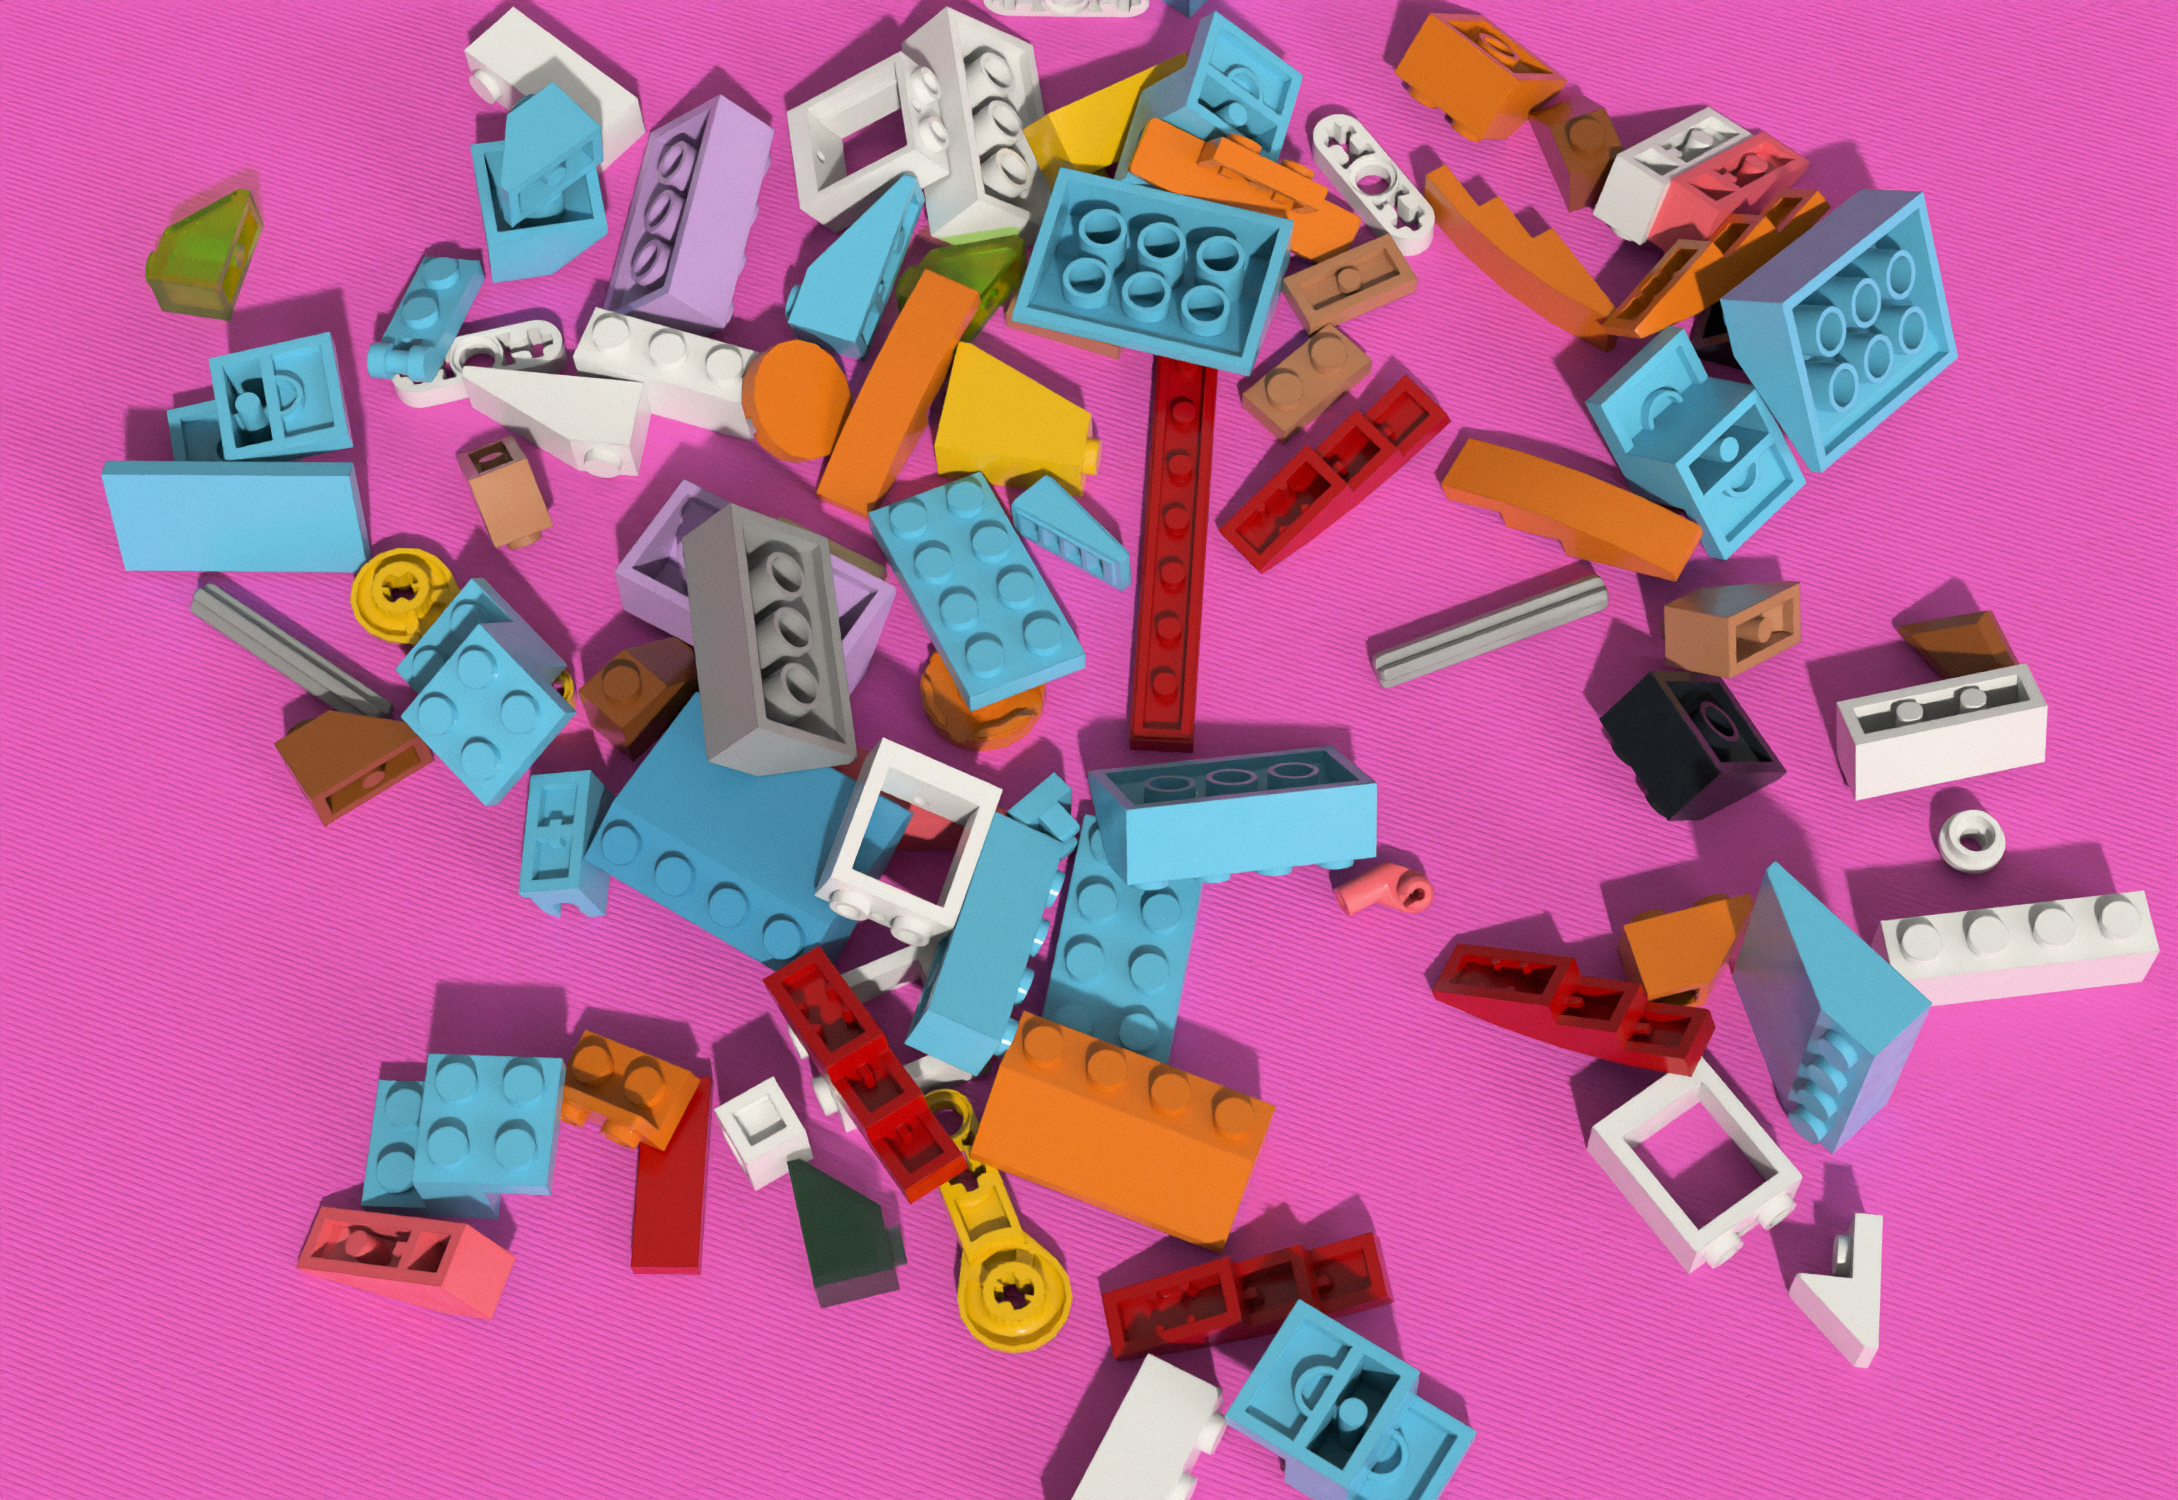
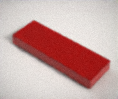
M698 1077L701 1081L665 1151L640 1142L631 1269L634 1274L701 1275L714 1090L711 1077Z

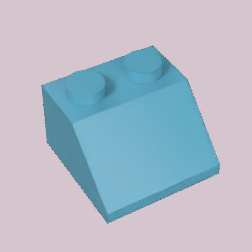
M504 140L470 145L475 185L493 283L552 275L608 234L596 167L514 227H511L504 220L500 189Z

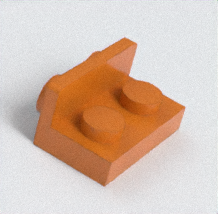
M585 1029L566 1065L560 1120L580 1129H583L587 1120L602 1126L599 1131L601 1135L630 1150L635 1151L639 1142L665 1151L701 1080L687 1069Z

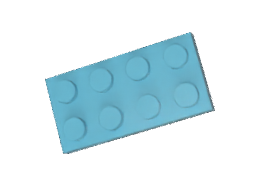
M981 471L868 512L871 532L970 712L1085 668V651Z
M1085 814L1042 1018L1169 1065L1204 883L1195 881L1193 878L1171 880L1167 887L1159 890H1139L1126 885L1108 865L1097 816Z

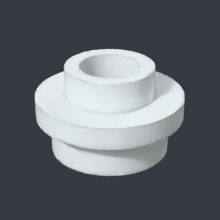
M1979 810L1963 811L1951 816L1942 826L1938 838L1939 850L1944 860L1954 869L1968 874L1984 873L1995 867L2004 853L2006 844L2003 830L1998 822L1988 813ZM1972 838L1980 844L1982 850H1968L1960 844V840Z

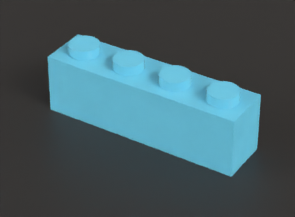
M995 811L954 929L937 945L904 1044L976 1077L992 1055L1000 1058L1004 1057L1006 1050L1009 1049L1014 1039L1019 1023L1010 1018L1013 1006H1020L1031 986L1035 973L1034 970L1026 967L1029 956L1034 957L1038 953L1049 930L1050 921L1042 918L1044 908H1050L1053 905L1065 879V873L1057 869L1064 849V843Z

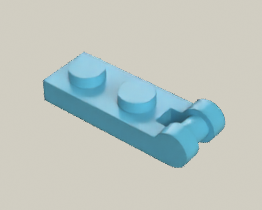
M427 256L423 258L381 341L373 342L369 348L367 369L372 378L393 379L396 374L408 375L409 379L413 382H433L485 280L479 260Z

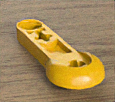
M396 548L376 555L362 566L352 583L350 603L355 619L371 636L387 643L416 645L460 593V589L451 571L437 556L419 548ZM412 585L415 595L412 600L409 601L406 598L400 597L395 602L393 601L391 591L394 588L406 591ZM564 669L554 682L560 684L565 689L563 698L575 709L577 702L576 691L571 675Z
M946 1088L933 1090L924 1095L932 1113L939 1109L947 1108L955 1110L963 1117L964 1120L961 1128L950 1137L961 1152L964 1150L965 1160L970 1173L973 1176H979L977 1177L978 1188L974 1191L967 1192L962 1183L956 1184L958 1182V1175L937 1188L962 1250L957 1292L960 1318L972 1336L991 1350L1009 1354L1035 1351L1052 1341L1067 1322L1073 1299L1069 1276L1052 1254L1022 1230L998 1169L969 1158L972 1148L971 1144L974 1143L979 1122L966 1096L956 1090ZM1016 1284L1020 1293L1032 1291L1034 1294L1033 1296L1025 1295L1026 1306L1022 1309L1014 1310L1009 1301L999 1304L996 1299H1005L1004 1288L1009 1285Z

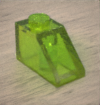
M237 189L164 230L157 251H152L149 254L145 267L146 282L151 286L162 311L230 321L264 225L250 190Z
M1016 235L931 249L917 267L910 266L903 273L897 284L895 294L899 314L924 270L928 269L979 291L981 305L959 342L972 343L1018 286L1027 266L1025 240ZM958 344L956 345L955 349L953 350V355H954V356H955V354H956V350H957Z

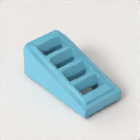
M1045 475L1013 501L1011 509L1014 530L1020 535L1120 591L1125 590L1131 585L1129 552L1051 476Z

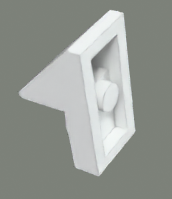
M1855 1213L1845 1235L1836 1234L1834 1239L1832 1274L1836 1276L1798 1273L1795 1275L1788 1291L1793 1302L1854 1367L1868 1368L1879 1348L1883 1215Z

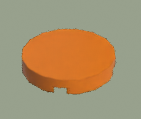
M798 339L778 343L760 352L751 360L742 380L741 404L746 419H752L753 426L757 430V433L753 435L762 448L779 460L797 464L825 457L833 452L852 410V397L846 376L830 354L814 343Z
M937 650L930 657V664L925 669V673L922 674L920 682L925 717L936 733L959 748L982 752L1008 747L1028 735L1042 716L1047 695L1046 684H1042L970 712Z

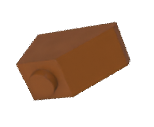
M1583 95L1528 113L1529 123L1569 213L1597 204L1616 155L1624 151L1605 107Z
M675 636L624 648L578 690L589 724L634 762L666 732L696 691L699 692L695 650Z
M328 710L315 719L310 718L297 723L287 732L285 737L274 743L287 770L324 826H327L434 761L428 745L406 722Z

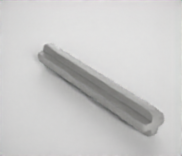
M1591 574L1375 653L1372 657L1374 674L1383 688H1391L1596 613L1608 606L1609 595L1607 588L1599 575Z
M208 583L202 589L198 588L192 596L194 600L190 606L193 615L334 710L391 720L390 717L394 707L390 701L217 585Z

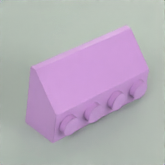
M719 94L650 133L603 309L702 337L719 332L725 328L734 311L732 298L737 278L743 270L747 259L744 250L749 230L759 212L757 199L762 179L771 164L769 151L775 129Z
M685 479L682 480L614 571L623 610L694 646L682 538L730 502ZM830 554L850 696L867 672L895 598L896 587Z

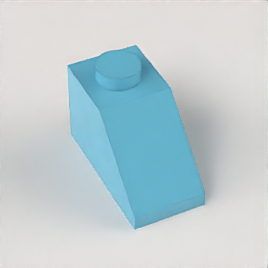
M554 82L536 94H529L523 97L514 106L513 110L507 114L500 189L504 220L511 227H514L604 161L601 126Z

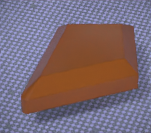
M1992 610L1901 625L1897 629L1898 633L1945 680L2019 665Z

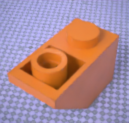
M1725 893L1713 894L1696 901L1688 909L1668 914L1663 909H1654L1633 917L1628 924L1623 925L1617 948L1627 981L1641 983L1647 1000L1651 1002L1689 1007L1705 1005L1746 931L1754 906L1750 893L1729 898V895Z

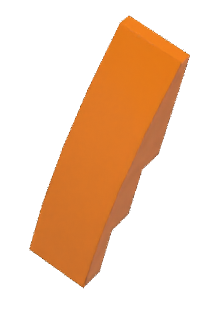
M1446 164L1426 174L1424 198L1433 208L1435 223L1466 257L1502 289L1552 324L1605 353L1616 347L1617 336L1608 335L1601 325L1617 308L1553 228L1532 238L1500 196L1478 206Z
M1782 188L1759 215L1731 213L1707 241L1678 239L1601 325L1608 335L1642 339L1698 314L1718 302L1724 295L1808 231L1831 206L1819 190Z
M928 269L924 270L880 350L842 429L816 491L818 499L868 521V512L879 509L929 424L926 412L953 367V350L981 305L979 291Z
M1472 438L1467 440L1441 483L1448 500L1500 512L1508 528L1560 540L1568 556L1674 582L1677 581L1703 535L1700 525L1634 493L1586 473L1534 455Z

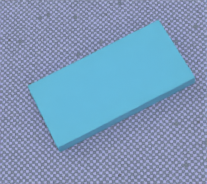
M106 461L101 473L125 571L359 573L362 566L372 559L353 462Z

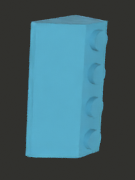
M1332 745L1088 771L1089 787L1108 865L1126 885H1130L1135 889L1159 890L1167 887L1171 880L1193 878L1195 881L1202 883H1220L1229 880L1232 873L1255 871L1265 876H1282L1291 873L1294 866L1312 864L1326 869H1343L1352 866L1356 859L1376 857L1377 782Z

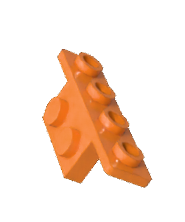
M1152 118L1147 121L1128 165L1129 174L1164 191L1293 220L1291 252L1315 264L1350 250L1361 224L1359 216L1325 200L1329 188L1312 181L1315 173L1311 169L1287 159H1282L1280 164L1259 155L1262 147L1258 143L1238 134L1229 133L1227 139L1219 137L1205 142L1158 118Z

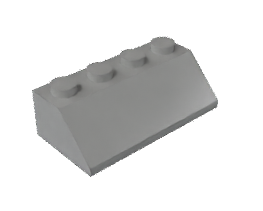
M729 503L682 538L707 761L754 776L850 764L858 759L828 538Z

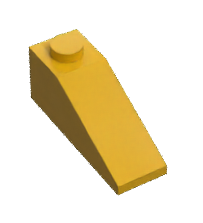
M1186 52L1057 109L1022 129L1051 192L1060 167L1109 178L1106 168L1120 161L1141 92L1185 67L1188 60Z

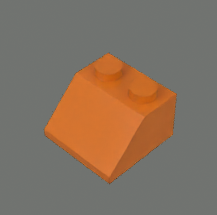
M1430 13L1394 71L1397 76L1410 85L1407 91L1411 97L1429 108L1437 109L1439 107L1453 118L1451 127L1456 132L1477 143H1480L1481 140L1507 139L1528 120V113L1540 110L1563 89L1568 81L1483 15Z

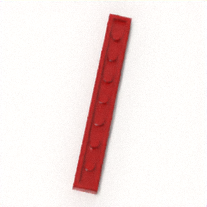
M1159 355L1129 742L1130 750L1193 753L1218 369Z

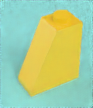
M958 342L934 444L938 476L961 479L981 471L988 484L1029 489L1047 475L1048 477L1051 476L1071 496L1082 497L1087 474L1095 476L1098 474L1102 453V439L1093 438L1091 413L971 343Z

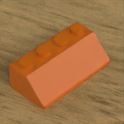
M1024 1011L1018 1023L1014 1039L1009 1049L1006 1050L999 1066L969 1158L1222 1255L1266 1142L1276 1106Z

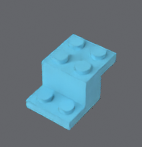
M1213 11L1200 19L1186 66L1141 92L1114 179L1162 190L1128 172V165L1147 121L1152 118H1158L1205 142L1219 137L1227 139L1229 133L1244 136L1262 147L1259 155L1278 163L1303 75L1217 11Z
M1668 326L1663 329L1585 401L1632 492L1651 502L1684 509L1689 520L1701 526L1703 535L1700 541L1709 557L1726 561L1807 483L1772 412L1754 385L1708 377L1684 328Z
M330 332L209 358L215 400L166 410L174 461L303 462L302 458L353 447L336 347Z
M484 578L470 579L395 669L419 694L400 717L485 806L499 804L577 711L551 686L567 664Z
M429 1053L425 1082L379 1080L361 1202L363 1210L400 1216L498 1219L501 1194L551 1195L566 1076V1066L563 1059Z
M1300 1299L1296 1302L1225 1414L1226 1424L1285 1459L1284 1482L1313 1500H1439L1473 1444L1477 1434L1476 1430L1417 1396L1420 1377L1419 1370Z

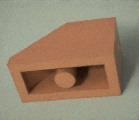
M512 434L455 456L495 549L503 545H507L510 550L528 546L542 538V530L553 526L528 460Z
M1787 580L1699 588L1664 605L1661 631L1665 641V666L1730 679L1800 643V582Z

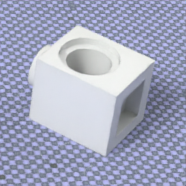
M774 1077L767 1079L714 1109L723 1137L755 1191L814 1158L806 1130Z

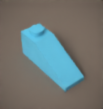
M904 174L808 267L802 285L796 284L792 288L787 300L785 315L789 319L788 324L798 340L814 343L824 350L866 362L925 202V197L916 177Z

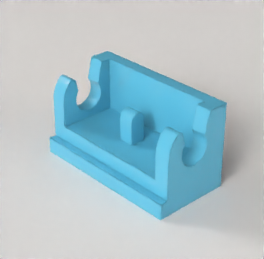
M591 770L531 775L518 893L523 898H530L542 911L552 916H561L562 903L577 906L579 911L588 917L606 916L610 875L583 858L616 797Z

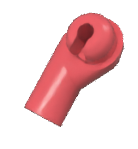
M1390 862L1382 863L1334 888L1336 899L1348 917L1374 903L1406 913H1417L1429 907L1434 899L1433 885L1426 876Z

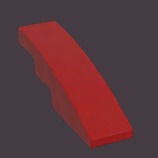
M1405 374L1364 415L1356 409L1315 450L1307 444L1218 531L1262 575L1309 543L1357 506L1414 457L1451 420L1447 413Z
M1457 943L1431 990L1435 1000L1499 1027L1551 1045L1628 1066L1692 1077L1716 1028L1709 1009L1648 1001L1641 983L1582 976L1575 958Z
M817 946L762 980L765 988L832 1092L910 1204L968 1169L962 1152L929 1109L923 1092L890 1049L884 1032L820 946Z
M1373 1232L1312 1250H1307L1304 1246L1298 1244L1238 1263L1228 1256L1101 1294L1114 1359L1118 1362L1146 1358L1148 1353L1153 1356H1159L1277 1333L1298 1299L1332 1319L1394 1303L1380 1239Z

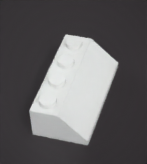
M946 6L901 43L902 52L919 66L929 68L936 76L942 93L941 98L938 100L941 120L949 137V147L946 148L950 174L923 188L930 235L973 253L1035 245L1052 192L1022 129L1045 116L1033 45Z

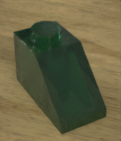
M799 1158L787 1161L813 1285L821 1309L900 1290L895 1267L907 1265L908 1261L899 1224L886 1227L881 1206L804 1160Z

